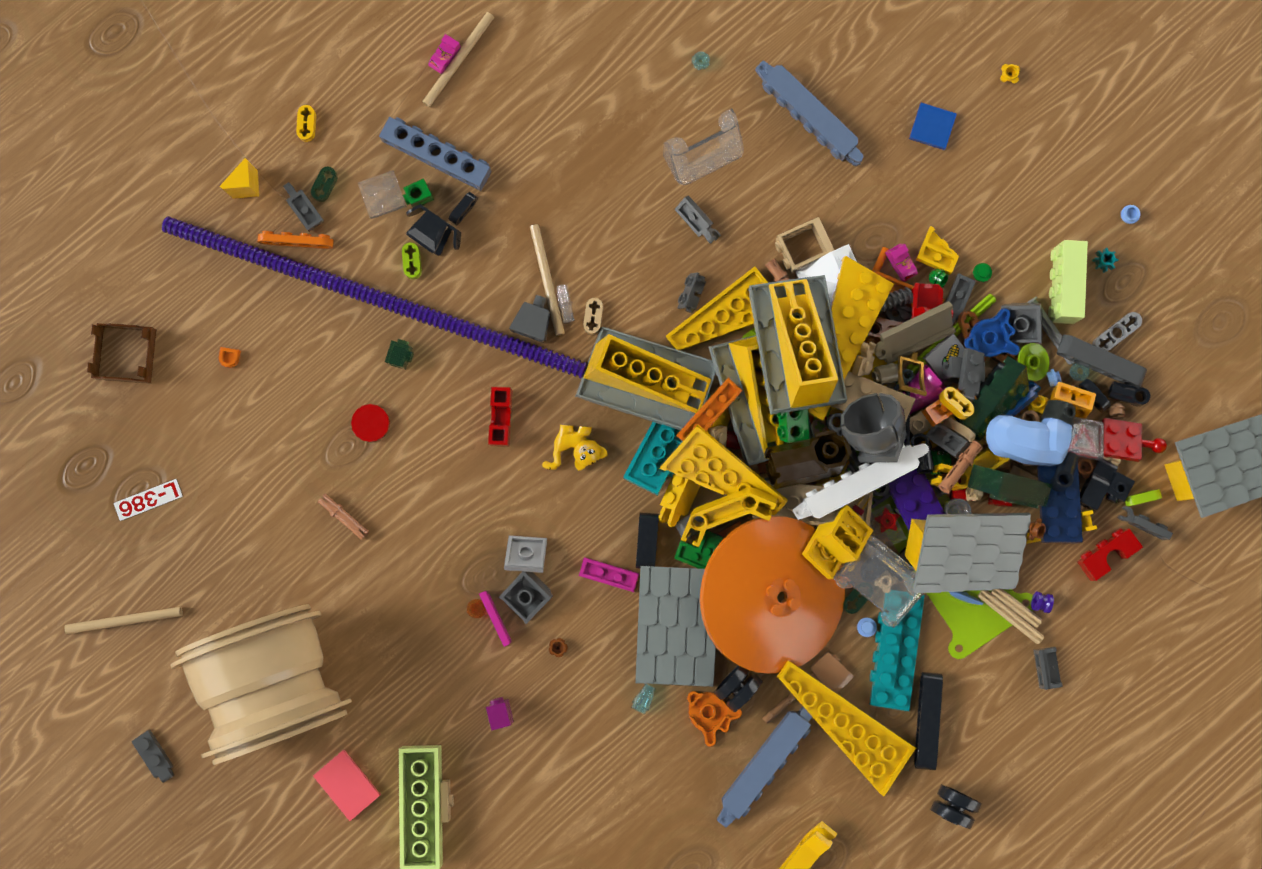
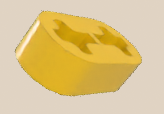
M303 105L297 112L296 133L303 142H310L315 137L316 112L310 105ZM306 111H309L311 115H308L306 121V118L303 114H306ZM305 126H307L310 132L307 133L306 137L302 134V132H305Z
M947 387L940 393V402L957 418L965 420L974 413L973 404L955 388Z

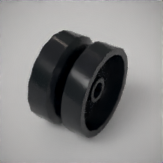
M738 665L714 691V694L720 700H725L730 696L727 701V707L733 712H736L746 704L763 682L756 674L749 676L745 680L750 670Z
M941 784L937 794L948 802L934 800L930 810L955 825L971 829L975 819L965 813V810L978 813L982 803Z

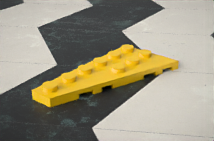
M698 424L659 468L664 471L673 472L681 478L685 477L698 485L720 494L730 495L753 487L778 497L775 509L772 511L773 516L788 501L781 493ZM753 497L746 498L750 503L755 502ZM759 502V505L767 510L772 506Z

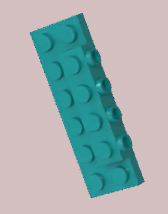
M708 393L706 401L710 398V393ZM652 422L623 479L658 496L664 483L669 477H673V472L664 471L659 468L681 444L682 441L676 436L680 430Z
M890 590L889 593L884 594L882 612L878 614L880 630L875 635V643H878L877 651L874 650L872 662H875L874 670H871L870 673L872 688L869 705L903 711H909L925 595Z

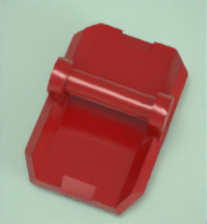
M915 283L914 288L911 290L913 293L912 318L942 305L944 293L939 284Z

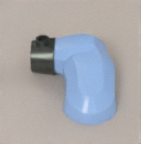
M1049 400L1041 416V422L1026 421L1009 415H998L990 421L987 427L986 440L988 448L994 455L1010 458L1023 464L1039 466L1061 464L1070 446L1076 407L1068 402Z

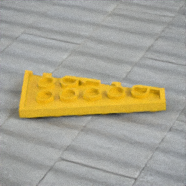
M754 266L665 336L674 349L681 351L754 325L749 298V286L768 283L767 280Z

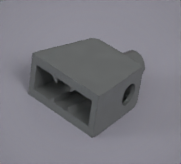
M536 295L533 305L524 302L510 325V331L545 343L550 319V311L544 309L546 298Z

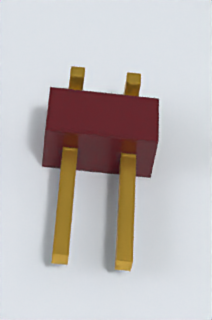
M864 495L860 499L858 504H854V506L851 509L855 513H857L858 516H862L865 512L863 509L865 508V506L871 498L867 500V502L861 509L860 507H858V505L865 497Z

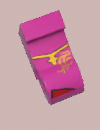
M447 34L441 39V44L432 55L428 64L429 67L440 74L445 71L461 48L460 43Z
M898 244L885 253L901 281L906 282L916 276L918 272L907 252L909 250L906 244Z

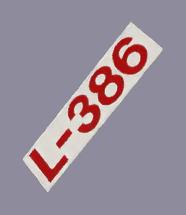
M174 479L115 502L114 506L121 521L183 496L177 480Z

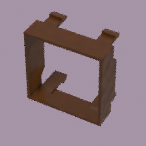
M97 323V326L92 324L91 335H95L93 363H88L87 373H91V378L96 380L151 384L157 329L125 324ZM104 328L142 330L141 338L148 340L146 368L138 366L137 376L144 378V380L99 377Z

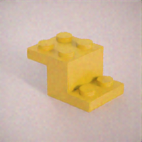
M845 505L840 509L834 521L818 525L802 555L827 579H833L841 563L858 559L873 530L848 505Z

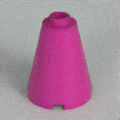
M926 364L924 365V384L927 395L922 396L910 392V397L915 398L910 415L938 401L940 393L946 389L940 379ZM919 372L908 386L920 389Z

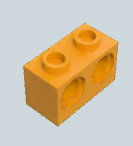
M1058 382L1051 392L1050 400H1060L1076 407L1075 417L1085 420L1093 409L1096 394Z

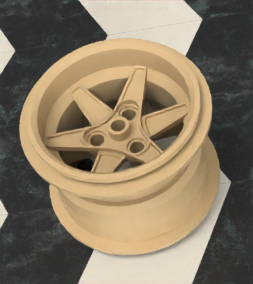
M309 604L297 606L211 635L175 652L176 656L181 657V659L171 663V668L183 667L187 682L197 704L203 710L208 709L214 725V730L208 739L210 751L201 754L202 758L214 754L215 759L212 760V763L216 765L347 715L346 709L342 710L341 706L352 702L351 698L341 701L338 692L325 687L319 668L323 666L324 657L313 620L322 615L321 611L308 613L311 610Z

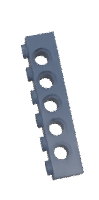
M398 117L395 119L388 118L379 135L382 142L482 191L492 172L486 161L482 159L477 161L472 158L470 153L466 151L459 152L455 150L456 147L448 142L443 144L439 142L436 136L432 134L427 136L422 133L423 131L416 126L411 128L405 125L406 122ZM401 133H408L405 139H399ZM418 141H424L422 147H415ZM434 150H441V153L439 155H432V152ZM453 157L458 159L455 164L448 163ZM473 166L474 170L472 172H465L466 167Z

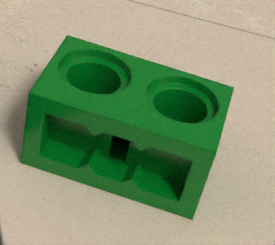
M808 409L793 411L791 415H789V412L777 414L779 418L777 433L780 440L790 443L809 439ZM794 426V432L790 434V430Z

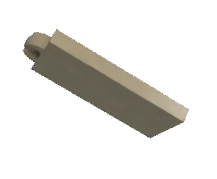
M948 301L881 333V341L876 344L875 355L880 360L890 364L897 361L899 356L905 357L955 333L951 313L953 305Z

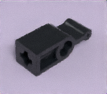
M1103 458L1098 459L1090 477L1086 479L1080 491L1081 506L1093 511L1098 510L1118 466Z

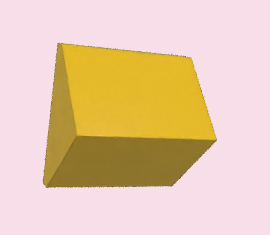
M244 158L219 187L233 199L259 197L258 170Z

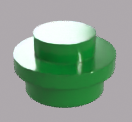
M979 263L973 269V276L979 282H986L992 276V269L986 263Z

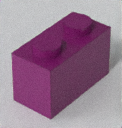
M499 697L489 701L490 704L486 706L491 731L511 726L514 719L509 699L503 700V697Z

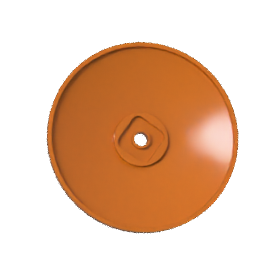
M771 516L770 521L763 518L750 520L735 528L719 543L706 565L700 588V608L705 629L715 647L727 659L747 670L766 674L779 673L787 661L800 667L814 658L826 646L839 624L845 601V580L842 566L840 565L833 579H827L802 555L816 529L801 520L784 516ZM780 592H783L784 599L779 602L777 596Z

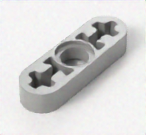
M1136 312L1125 315L1096 337L1092 345L1099 347L1100 341L1102 342L1109 338L1111 341L1101 348L1109 351L1141 326L1142 317ZM1134 318L1136 320L1134 324L1126 328L1124 325ZM1114 328H1119L1122 331L1120 338L1113 336L1112 331Z

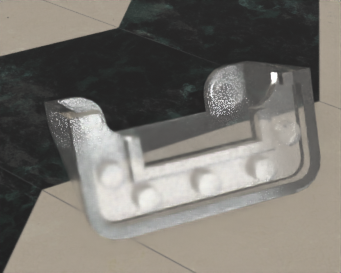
M732 108L723 112L719 117L718 124L721 131L690 147H687L685 141L678 137L664 142L663 157L679 184H690L742 156L744 152L738 119Z
M870 536L858 559L843 563L833 578L839 587L843 589L853 587L883 611L881 613L883 623L893 628L900 623L924 594L913 592L916 576L915 569L873 536Z

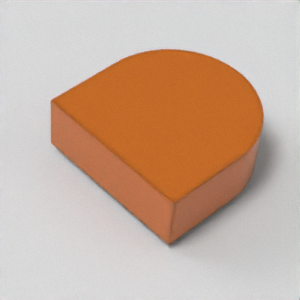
M220 347L219 362L224 367L233 368L239 362L241 351Z

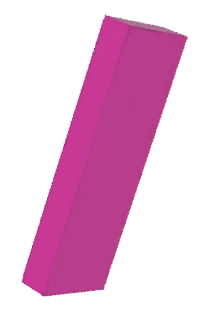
M584 557L579 576L634 592L639 574Z
M484 591L480 593L482 602L503 646L511 644L512 640L489 592Z

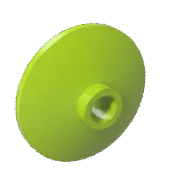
M1028 343L1019 352L1018 367L1023 377L1030 381H1038L1044 378L1048 372L1049 356L1045 348L1038 343Z

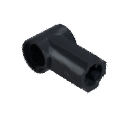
M1112 381L1108 391L1109 398L1127 402L1136 407L1148 403L1151 397L1150 392L1146 388H1137L1116 381ZM1137 392L1142 394V402L1137 401L1135 397Z
M917 433L911 438L912 447L920 441H925L926 445L929 446L928 453L918 458L920 463L918 468H916L917 473L929 474L935 471L931 452L932 445L925 434Z
M1067 452L1063 462L1057 465L1055 474L1050 480V486L1054 491L1062 492L1072 485L1073 475L1079 460L1075 453ZM1058 478H1062L1065 485L1061 484Z

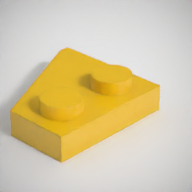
M930 226L915 260L932 268L942 269L946 274L951 275L959 256L953 249L949 248L948 243L944 239H941L935 233L934 227Z

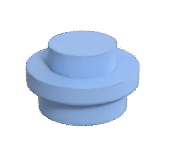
M1127 205L1121 211V218L1125 223L1133 224L1139 220L1140 210L1134 205Z
M1051 369L1050 372H1047L1050 387L1056 386L1058 382H1062L1059 371L1055 372L1054 369Z
M862 618L857 624V630L860 635L871 637L875 634L877 625L871 618Z

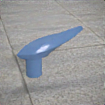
M949 592L953 597L961 601L983 605L982 601L970 596L966 592Z

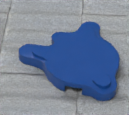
M1004 308L996 316L977 322L972 328L969 337L965 339L964 345L966 349L970 348L984 353L985 357H993L1001 353L1018 355L1020 347L1009 340V337L1015 334V328L1009 324L1010 311Z

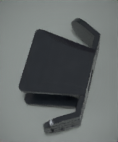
M421 204L406 212V215L410 217L426 211L406 232L408 237L431 253L440 256L453 230V247L455 250H459L462 232Z

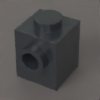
M1115 472L1105 495L1107 496L1106 499L1115 504L1117 502H1125L1135 481L1119 472Z

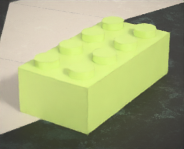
M1064 240L1051 251L1050 258L1053 261V268L1050 270L1052 287L1049 290V298L1052 300L1048 316L1051 317L1053 323L1075 324L1085 318L1088 241Z

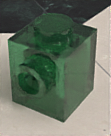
M398 339L397 342L391 340L385 363L406 370L408 362L411 363L414 356L413 348L408 345L409 342Z

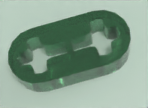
M332 167L322 168L311 188V195L318 202H324L329 198L337 182L338 175ZM331 172L333 177L328 178L326 181L325 173L329 174ZM322 189L324 195H319L318 197L316 191H320Z
M868 582L858 583L845 597L843 610L849 614L857 613L873 595L871 584ZM867 586L868 595L863 594L859 598L858 595L861 593L859 588ZM856 598L857 601L854 603L856 608L848 610L847 601L852 602Z

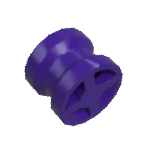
M1036 591L1031 601L1032 610H1042L1044 613H1050L1054 604L1053 595H1043L1041 592Z

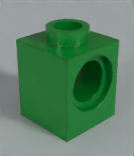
M424 178L403 188L406 193L403 194L404 200L407 205L411 204L412 207L419 204L424 205L434 200ZM420 191L422 193L419 198H413L414 192Z

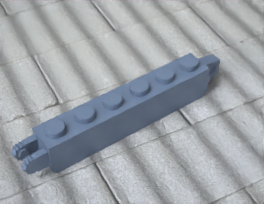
M763 60L756 67L755 71L763 80L762 85L765 92L769 95L772 94L781 107H786L795 120L803 123L804 129L808 133H813L822 146H827L834 158L841 161L846 159L854 166L860 165L864 156L856 147L858 137L782 65L772 67Z
M801 707L798 713L795 711L787 712L722 797L723 808L717 817V821L724 827H728L736 818L740 819L741 816L745 817L748 814L753 800L757 801L763 794L761 790L765 785L769 786L775 778L773 774L776 770H781L784 767L789 753L793 754L799 747L797 744L801 738L805 739L810 733L811 729L809 727L811 724L809 720L812 716L804 707Z

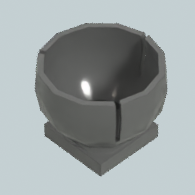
M877 393L862 396L850 403L841 415L842 433L848 443L855 450L859 451V462H898L907 434L904 409L900 402L892 395L879 393L878 396Z

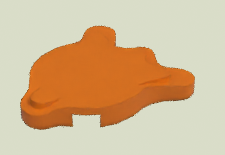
M691 691L687 695L690 720L696 728L702 731L705 744L709 747L714 746L716 743L717 730L728 732L730 722L734 719H739L742 715L741 709L733 712L727 707L724 700H720L712 692L699 693Z

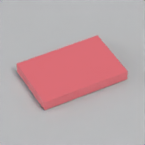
M345 750L341 751L313 775L349 821L381 795Z

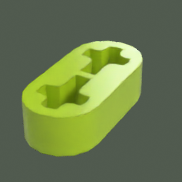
M409 242L402 248L403 271L409 279H417L422 273L420 250L416 244ZM411 247L416 251L412 254L413 259H410V255L406 253ZM411 263L417 269V271H414V275L408 272L411 269Z
M1156 489L1127 496L1125 505L1133 506L1162 499L1161 491Z

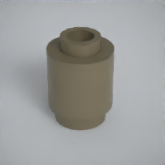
M890 363L875 367L872 372L873 381L881 385L897 382L898 364Z

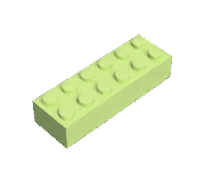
M441 745L402 746L399 748L400 869H440L443 865V828L440 821Z

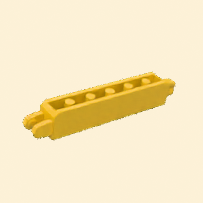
M728 408L710 428L719 425L727 427L731 419ZM674 473L660 503L663 507L658 517L661 523L667 522L668 526L675 527L680 516L688 514L700 485L685 477L676 476Z

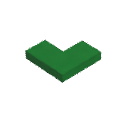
M706 530L699 547L681 540L674 559L698 569H705L712 553L724 536Z

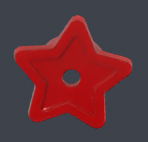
M884 508L883 514L874 519L880 524L881 533L887 529L897 531L896 521L900 515L891 514L887 508Z

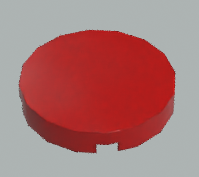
M363 405L352 416V431L363 441H379L385 437L390 427L389 416L378 405Z

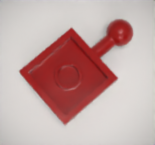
M1109 418L1102 420L1101 456L1139 462L1142 460V447L1151 448L1155 453H1163L1167 449V443L1162 438H1156L1153 441L1142 439L1141 423Z

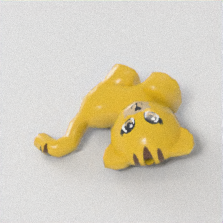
M560 425L559 433L554 440V462L544 461L542 466L547 470H556L561 465V452L574 448L575 468L580 471L586 466L598 462L599 459L607 457V450L599 446L595 440L586 438V436L591 434L592 427L579 426L578 431H574V426Z

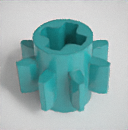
M1105 248L1103 253L1100 250L1097 251L1095 254L1098 257L1092 260L1096 264L1095 269L1100 268L1103 273L1108 268L1113 270L1115 268L1113 263L1119 261V259L1115 258V251L1110 252L1108 248Z

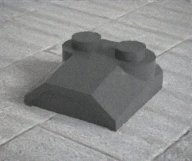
M1011 303L1001 306V309L1006 308L1010 311L1009 324L1015 328V334L1009 337L1011 342L1042 343V304Z
M524 571L499 596L525 624L553 597L549 587L533 572Z

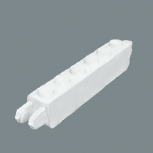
M920 443L913 447L903 444L898 462H873L872 464L865 462L858 466V471L852 473L850 470L842 474L841 480L837 482L831 480L823 484V489L817 491L815 488L807 492V497L803 499V502L792 509L797 520L808 516L821 518L918 468L920 463L918 458L928 453L929 446L926 443Z

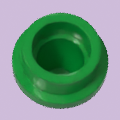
M935 269L929 274L930 283L939 284L941 288L945 286L949 275L942 269Z

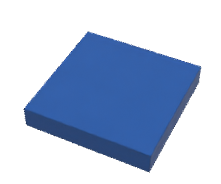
M921 102L909 139L945 150L957 113Z

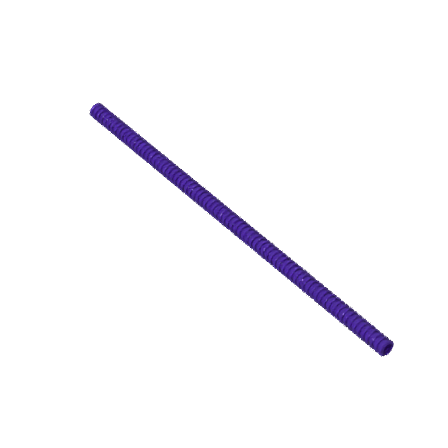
M170 216L163 220L162 231L164 233L168 232L170 235L173 234L176 237L179 236L181 239L184 238L196 244L201 243L202 246L207 248L212 247L213 250L223 251L224 254L234 255L235 258L245 259L247 262L256 263V265H261L264 268L267 266V269L278 270L279 273H284V275L289 274L290 277L300 278L301 281L306 280L307 283L317 284L318 287L328 288V290H333L335 293L339 292L341 295L344 293L347 297L350 295L352 299L355 297L356 300L367 301V304L378 305V308L389 309L390 312L400 313L401 316L411 317L412 320L417 319L418 322L428 323L429 326L433 325L435 328L438 326L441 330L444 328L446 332L449 330L452 334L454 332L456 335L461 334V337L466 336L467 339L478 340V343L484 342V345L495 346V349L506 350V353L512 352V355L523 356V359L528 358L529 361L540 362L541 365L551 366L552 369L555 367L556 370H562L563 373L566 371L569 375L572 373L575 377L578 375L580 379L583 377L586 369V362L581 363V360L576 361L575 358L570 359L569 356L566 358L564 354L559 355L558 352L553 353L552 350L549 352L547 348L542 349L541 346L538 348L535 344L532 346L529 342L526 344L524 340L521 342L518 338L516 340L514 337L509 338L507 334L504 336L501 332L498 334L497 331L492 332V329L487 330L486 327L475 326V323L464 322V319L458 320V317L447 316V313L436 312L435 309L425 308L424 305L420 306V304H414L412 301L409 303L407 299L403 300L401 297L398 299L395 295L392 297L390 293L387 295L386 292L375 291V288L364 287V284L353 283L352 280L342 279L341 276L331 275L330 272L320 271L318 268L309 267L307 264L303 265L301 262L298 264L297 261H292V259L287 260L286 257H281V255L276 256L275 253L265 252L264 249L254 248L252 245L249 246L247 243L243 244V242H238L235 239L232 240L230 237L227 238L224 235L215 234L213 231L210 232L209 230H204V228L199 229L198 226L188 225L187 222L177 221V219Z

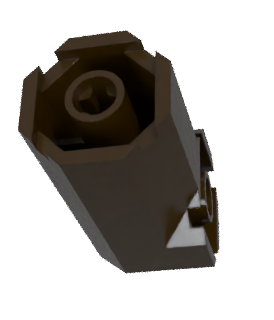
M834 430L819 432L815 438L767 447L764 455L765 459L769 458V462L765 465L770 484L774 485V489L839 476L852 451L846 438L843 435L842 437L837 435V432Z

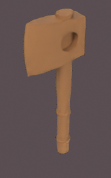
M826 652L810 666L813 671L810 676L835 693L844 688L853 678V675L840 663L841 660L835 654L831 655L829 652ZM790 693L762 719L768 724L787 706L792 704L796 698Z

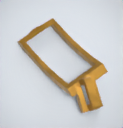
M913 352L911 358L899 356L898 382L900 390L926 396L924 362L917 360L918 353ZM903 360L909 364L919 366L920 389L904 384Z

